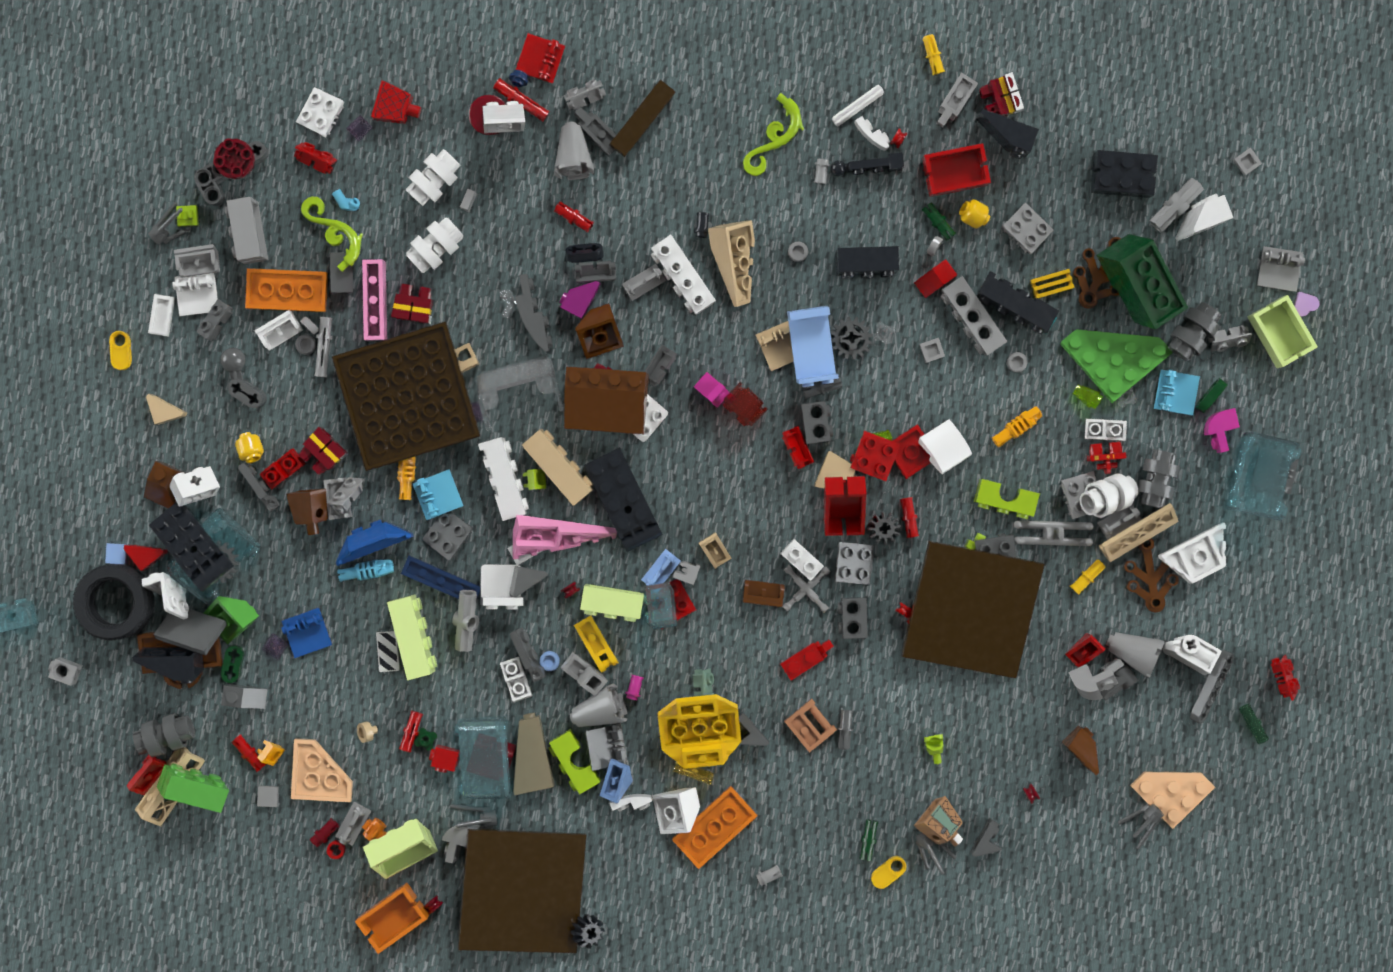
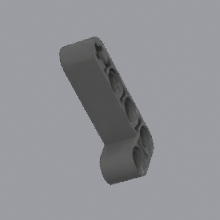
M259 141L248 144L255 155L254 166L268 158L269 151L264 144ZM256 148L261 149L259 156L255 154L257 152ZM212 162L197 170L194 174V180L207 203L216 207L221 206L225 201V195L220 183L229 178L219 174ZM208 174L209 181L202 184V176ZM213 192H218V199L216 201H211L210 199Z

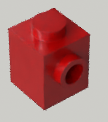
M437 745L430 752L429 760L432 761L431 766L435 767V770L438 772L447 773V770L454 772L457 768L461 750Z

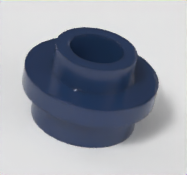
M514 70L513 73H510L509 80L512 85L516 87L527 86L528 75L525 72Z

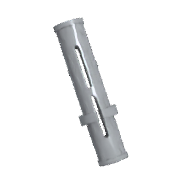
M320 317L319 335L316 334L318 345L314 376L327 377L333 318ZM326 328V332H325V343H324V345H323L324 329ZM322 349H324L323 364L321 366Z

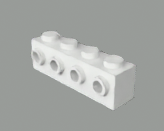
M669 235L651 248L653 251L650 254L656 264L661 263L664 268L662 273L668 281L672 279L675 284L673 289L679 297L683 295L687 301L684 305L690 314L694 312L697 315L716 302L672 235Z

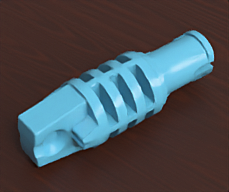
M373 560L357 563L355 567L338 569L337 572L340 574L338 576L340 582L356 578L361 581L393 573L394 566L392 560Z

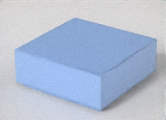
M107 543L105 563L127 564L128 554L123 548L124 545L128 544Z

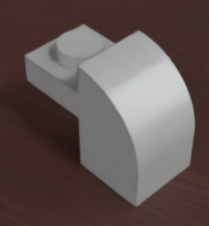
M574 652L571 653L560 667L594 696L608 682L602 673Z
M1087 664L1068 672L1079 694L1088 700L1103 699L1101 691L1109 690L1118 684L1112 669L1093 676Z
M455 825L446 831L442 838L443 841L449 842L444 850V855H446L445 862L454 863L459 859L461 846L466 847L467 829H481L482 826L472 825L457 828Z

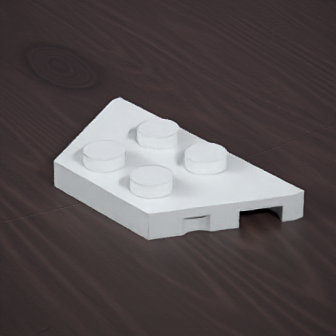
M1220 523L1158 555V557L1189 584H1193L1226 566V556L1224 554L1226 541H1223V529H1226L1225 523Z

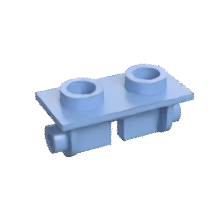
M665 549L641 580L657 592L681 560Z

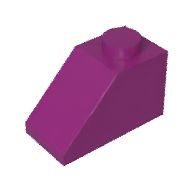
M595 281L570 289L568 293L564 292L559 301L562 304L560 308L583 319L601 284Z

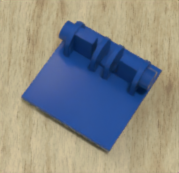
M319 608L282 621V631L284 635H287L294 658L332 645Z

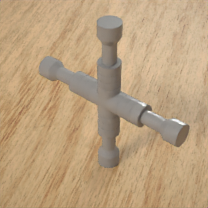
M790 565L784 569L801 588L793 595L789 602L782 606L787 612L796 601H800L805 595L813 602H816L823 613L829 609L812 590L824 575L830 573L826 566L822 568L816 577L807 583L794 573Z

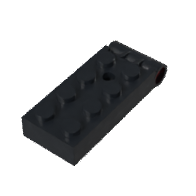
M620 447L584 465L627 552L663 535ZM626 506H630L632 508L631 513L627 514L625 512Z
M177 502L174 503L149 524L156 536L201 592H204L234 567L233 563L186 505L179 507Z

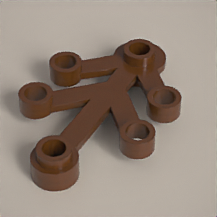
M1113 237L1107 243V248L1121 238ZM1090 248L1082 252V258L1086 260L1093 280L1090 288L1085 278V268L1078 266L1073 270V275L1078 279L1082 291L1079 294L1078 300L1080 305L1086 309L1095 307L1099 299L1119 295V293L1114 294L1112 292V285L1109 289L1097 292L1100 284L1109 282V279L1102 266L1098 270L1094 259L1095 252ZM1086 251L1091 252V258L1085 256ZM1077 269L1083 271L1082 276L1076 274ZM1086 295L1091 296L1092 300L1090 303L1085 301Z
M1150 538L1148 539L1150 545L1147 548L1144 547L1143 543L1138 545V548L1143 551L1146 573L1139 569L1134 561L1130 560L1124 563L1123 568L1126 572H1130L1141 579L1149 587L1148 593L1140 587L1137 581L1130 580L1126 584L1128 591L1135 592L1142 597L1149 611L1160 612L1165 607L1164 597L1172 586L1178 584L1179 578L1175 574L1167 575L1166 582L1158 591L1157 583L1169 566L1162 561L1157 570H1154L1151 551L1154 547V540ZM1128 563L1133 564L1132 570L1127 569ZM1174 576L1175 582L1171 584L1169 578ZM1132 582L1136 584V588L1134 590L1130 589V584ZM1154 599L1159 601L1157 606H1154L1152 603Z

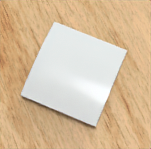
M950 420L945 421L918 440V443L931 456L929 461L941 474H944L972 455L965 439Z

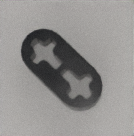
M599 243L570 245L565 249L566 259L571 263L598 261L604 256L603 246Z

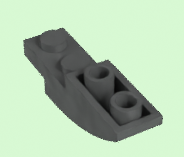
M528 274L519 275L523 295L515 296L521 319L535 342L546 353L550 352L549 347H553L551 335L547 336L546 328L549 327L548 317L543 315V312L535 313L538 305L536 297L532 298L531 290H535L533 278H529Z

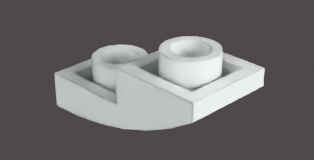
M863 116L855 120L854 124L869 142L883 151L889 148L888 143H890V140L885 132L881 133L879 129L872 133L873 127L868 119L864 120Z
M1086 419L1085 439L1126 441L1127 421Z
M516 657L501 662V669L512 701L517 702L532 697L520 658Z
M632 794L622 796L617 804L612 801L609 804L613 811L616 809L622 811L629 807V803L632 804L634 810L637 808L643 810L650 806L653 798L648 794Z

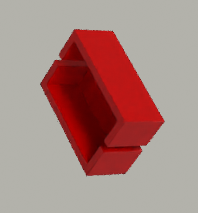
M984 144L924 155L922 162L925 176L929 175L926 179L929 197L988 186L991 183L988 165H984L982 168L980 166L987 161Z
M865 476L847 477V480H843V477H825V536L843 535L842 518H845L847 535H865Z

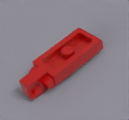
M829 639L822 644L816 641L784 660L780 665L789 679L793 680L823 661L828 656L826 652L834 646Z

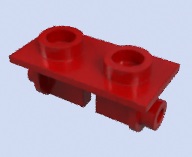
M302 142L295 146V149H298L294 153L297 161L310 166L313 160L315 161L314 169L324 174H331L333 170L331 165L337 162V159L333 158L331 153L321 152L315 149L314 145L307 142Z
M799 426L782 433L783 437L781 438L784 440L787 449L792 450L790 456L794 462V467L797 466L800 469L814 462Z

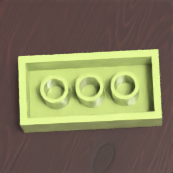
M415 594L387 602L407 680L432 674L435 672V667H437L435 655L431 656L430 648H432V641L430 636H426L427 622L425 617H421L422 603L420 598H416Z

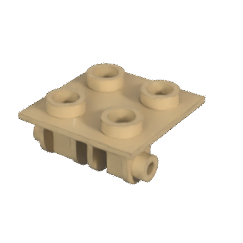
M788 321L756 334L771 371L794 362Z

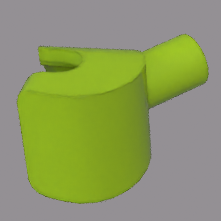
M943 734L925 737V746L927 752L933 755L934 764L942 763L940 753L943 752L944 747Z

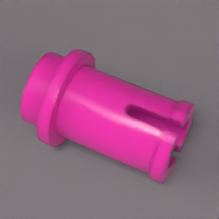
M631 674L628 691H625L627 694L626 698L638 700V697L641 696L639 692L644 677Z

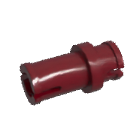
M330 818L320 830L317 829L314 832L315 834L310 838V841L319 848L322 843L328 841L327 838L340 825L333 818Z

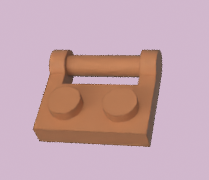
M813 699L807 701L784 720L809 753L837 730L834 725H830L817 709ZM809 710L825 731L822 734L818 732L804 713Z

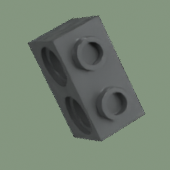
M825 401L801 404L806 444L830 441V437H833L832 425H828L827 418L831 417L830 406L826 405ZM813 407L821 409L822 414L819 418L811 416V409ZM815 427L823 428V437L817 438L814 436L813 430Z
M841 598V602H838V614H842V622H838L839 634H842L843 639L868 638L866 598ZM852 602L856 603V612L848 613L847 605ZM852 622L858 625L855 633H849L847 630V626Z

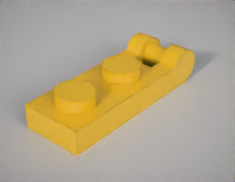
M592 615L574 624L575 629L601 673L606 671L607 667L615 666L619 663ZM606 653L608 658L602 661L599 656Z

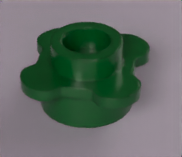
M425 728L419 729V736L414 743L417 747L422 746L427 751L433 749V742L437 739L436 732L427 731Z

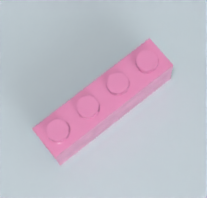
M382 259L362 260L364 340L367 342L387 340L386 262Z

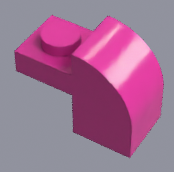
M708 372L694 386L699 393L717 408L730 394Z
M1235 408L1216 412L1205 423L1204 436L1213 435L1211 445L1217 453L1229 451L1225 431L1240 428Z

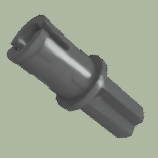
M841 378L833 379L834 382L829 384H822L819 381L814 386L802 387L805 399L820 394L825 395L826 392L842 388Z
M841 710L840 727H838V748L848 750L850 748L851 731H853V728H851L853 711Z

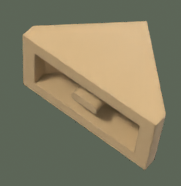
M153 394L146 396L154 424L160 425L186 417L187 412Z
M716 532L699 542L714 568L732 559Z

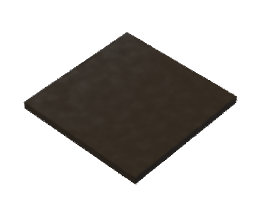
M446 321L332 356L366 471L481 437Z
M928 540L901 656L1017 678L1045 564Z
M467 829L458 950L577 953V943L572 940L574 935L570 931L575 929L572 923L577 924V917H580L587 835L585 833Z

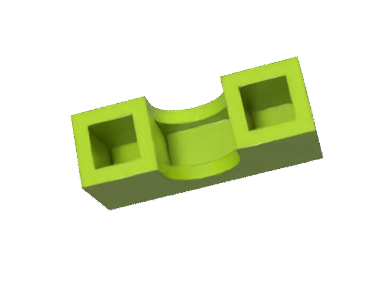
M979 479L974 502L978 503V507L988 510L990 506L998 508L997 512L1009 514V511L1017 513L1016 517L1028 519V516L1034 517L1040 493L1018 489L1015 498L1012 501L1006 502L1000 496V483Z
M571 729L549 742L551 746L548 748L554 758L557 756L561 762L558 765L563 774H568L571 779L569 784L574 792L578 791L581 794L600 783L601 779L596 770L592 771L591 764L577 767L572 763L571 754L579 749L581 745Z

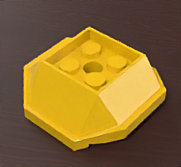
M717 694L676 698L658 712L662 751L677 761L683 769L724 765L729 758L728 756L741 743L738 704Z

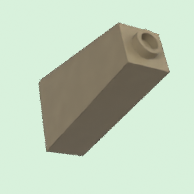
M535 713L524 714L523 718L519 720L514 795L552 788L555 785L540 715L535 716Z

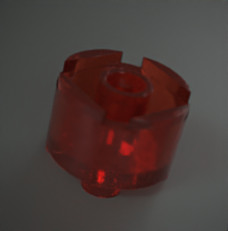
M740 381L725 396V402L722 405L730 413L735 412L738 415L736 419L744 427L748 425L753 426L767 412L768 407L763 408V401L751 389L742 388L744 383Z

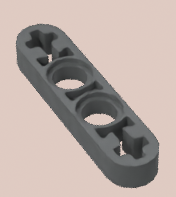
M1222 650L1191 711V720L1202 724L1207 718L1233 663V653Z

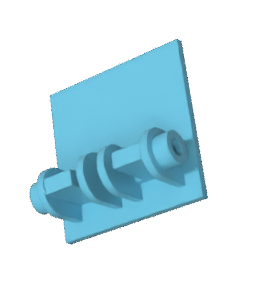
M1160 370L1154 409L1193 416L1200 376L1178 373L1173 370Z
M450 469L425 479H418L417 482L413 483L426 520L463 506Z

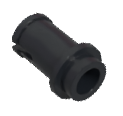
M697 212L696 230H694V233H696L695 237L707 238V234H709V213Z

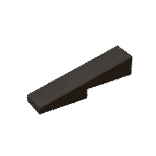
M660 79L609 145L625 157L673 98L676 91Z

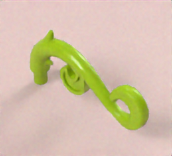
M782 93L776 99L786 109V116L790 115L789 128L784 135L777 136V131H784L783 125L778 121H773L768 125L766 134L772 142L753 149L743 159L744 170L749 175L759 176L766 170L767 164L764 156L759 157L761 160L759 166L754 167L750 164V160L754 155L779 148L787 144L796 135L799 128L802 131L804 130L797 104Z
M309 197L304 200L301 206V213L307 220L313 223L329 226L325 233L326 241L332 246H339L343 242V235L336 236L338 231L343 232L349 239V250L346 249V255L343 257L344 260L337 265L343 272L358 259L363 234L361 233L357 236V233L350 226L341 221L311 216L309 209L312 206L318 207V215L323 214L325 206L320 198Z

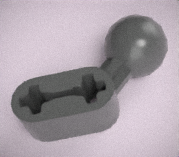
M238 348L226 349L221 355L220 363L226 371L230 372L229 393L248 407L257 408L263 406L267 401L266 393L246 379H243L241 369L246 362L244 353ZM236 384H241L240 388L242 389V391H237L238 387L236 386ZM253 395H258V402H254L255 399L253 398Z

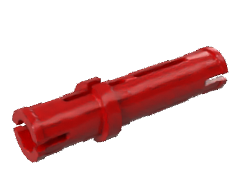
M501 78L497 80L493 87L494 90L504 95L509 102L518 101L519 104H523L524 110L544 122L550 112L522 94L517 87H512Z

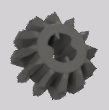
M884 511L880 513L881 518L874 514L873 517L876 519V522L868 521L874 527L867 528V531H874L875 533L869 537L873 539L878 536L876 539L877 544L880 543L882 538L884 545L888 544L887 538L892 543L895 542L892 535L900 536V533L895 532V529H900L901 525H894V523L899 519L896 517L891 520L893 515L891 512L888 513L887 518H885ZM885 522V525H889V529L886 530L885 534H882L883 531H879V527Z

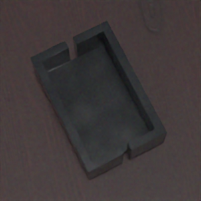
M1097 150L1094 153L1092 171L1100 169V172H1095L1092 175L1091 193L1144 198L1154 196L1156 177L1152 176L1157 172L1158 155Z
M899 246L838 248L836 251V276H841V279H853L854 275H861V279H870L874 275H881V278H892L899 271Z

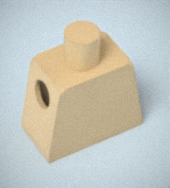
M828 451L814 486L824 489L825 477H843V480H847V477L855 476V470L850 468L851 463Z

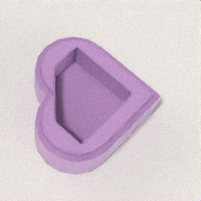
M1297 292L1294 306L1300 317L1318 309L1319 300L1315 296Z

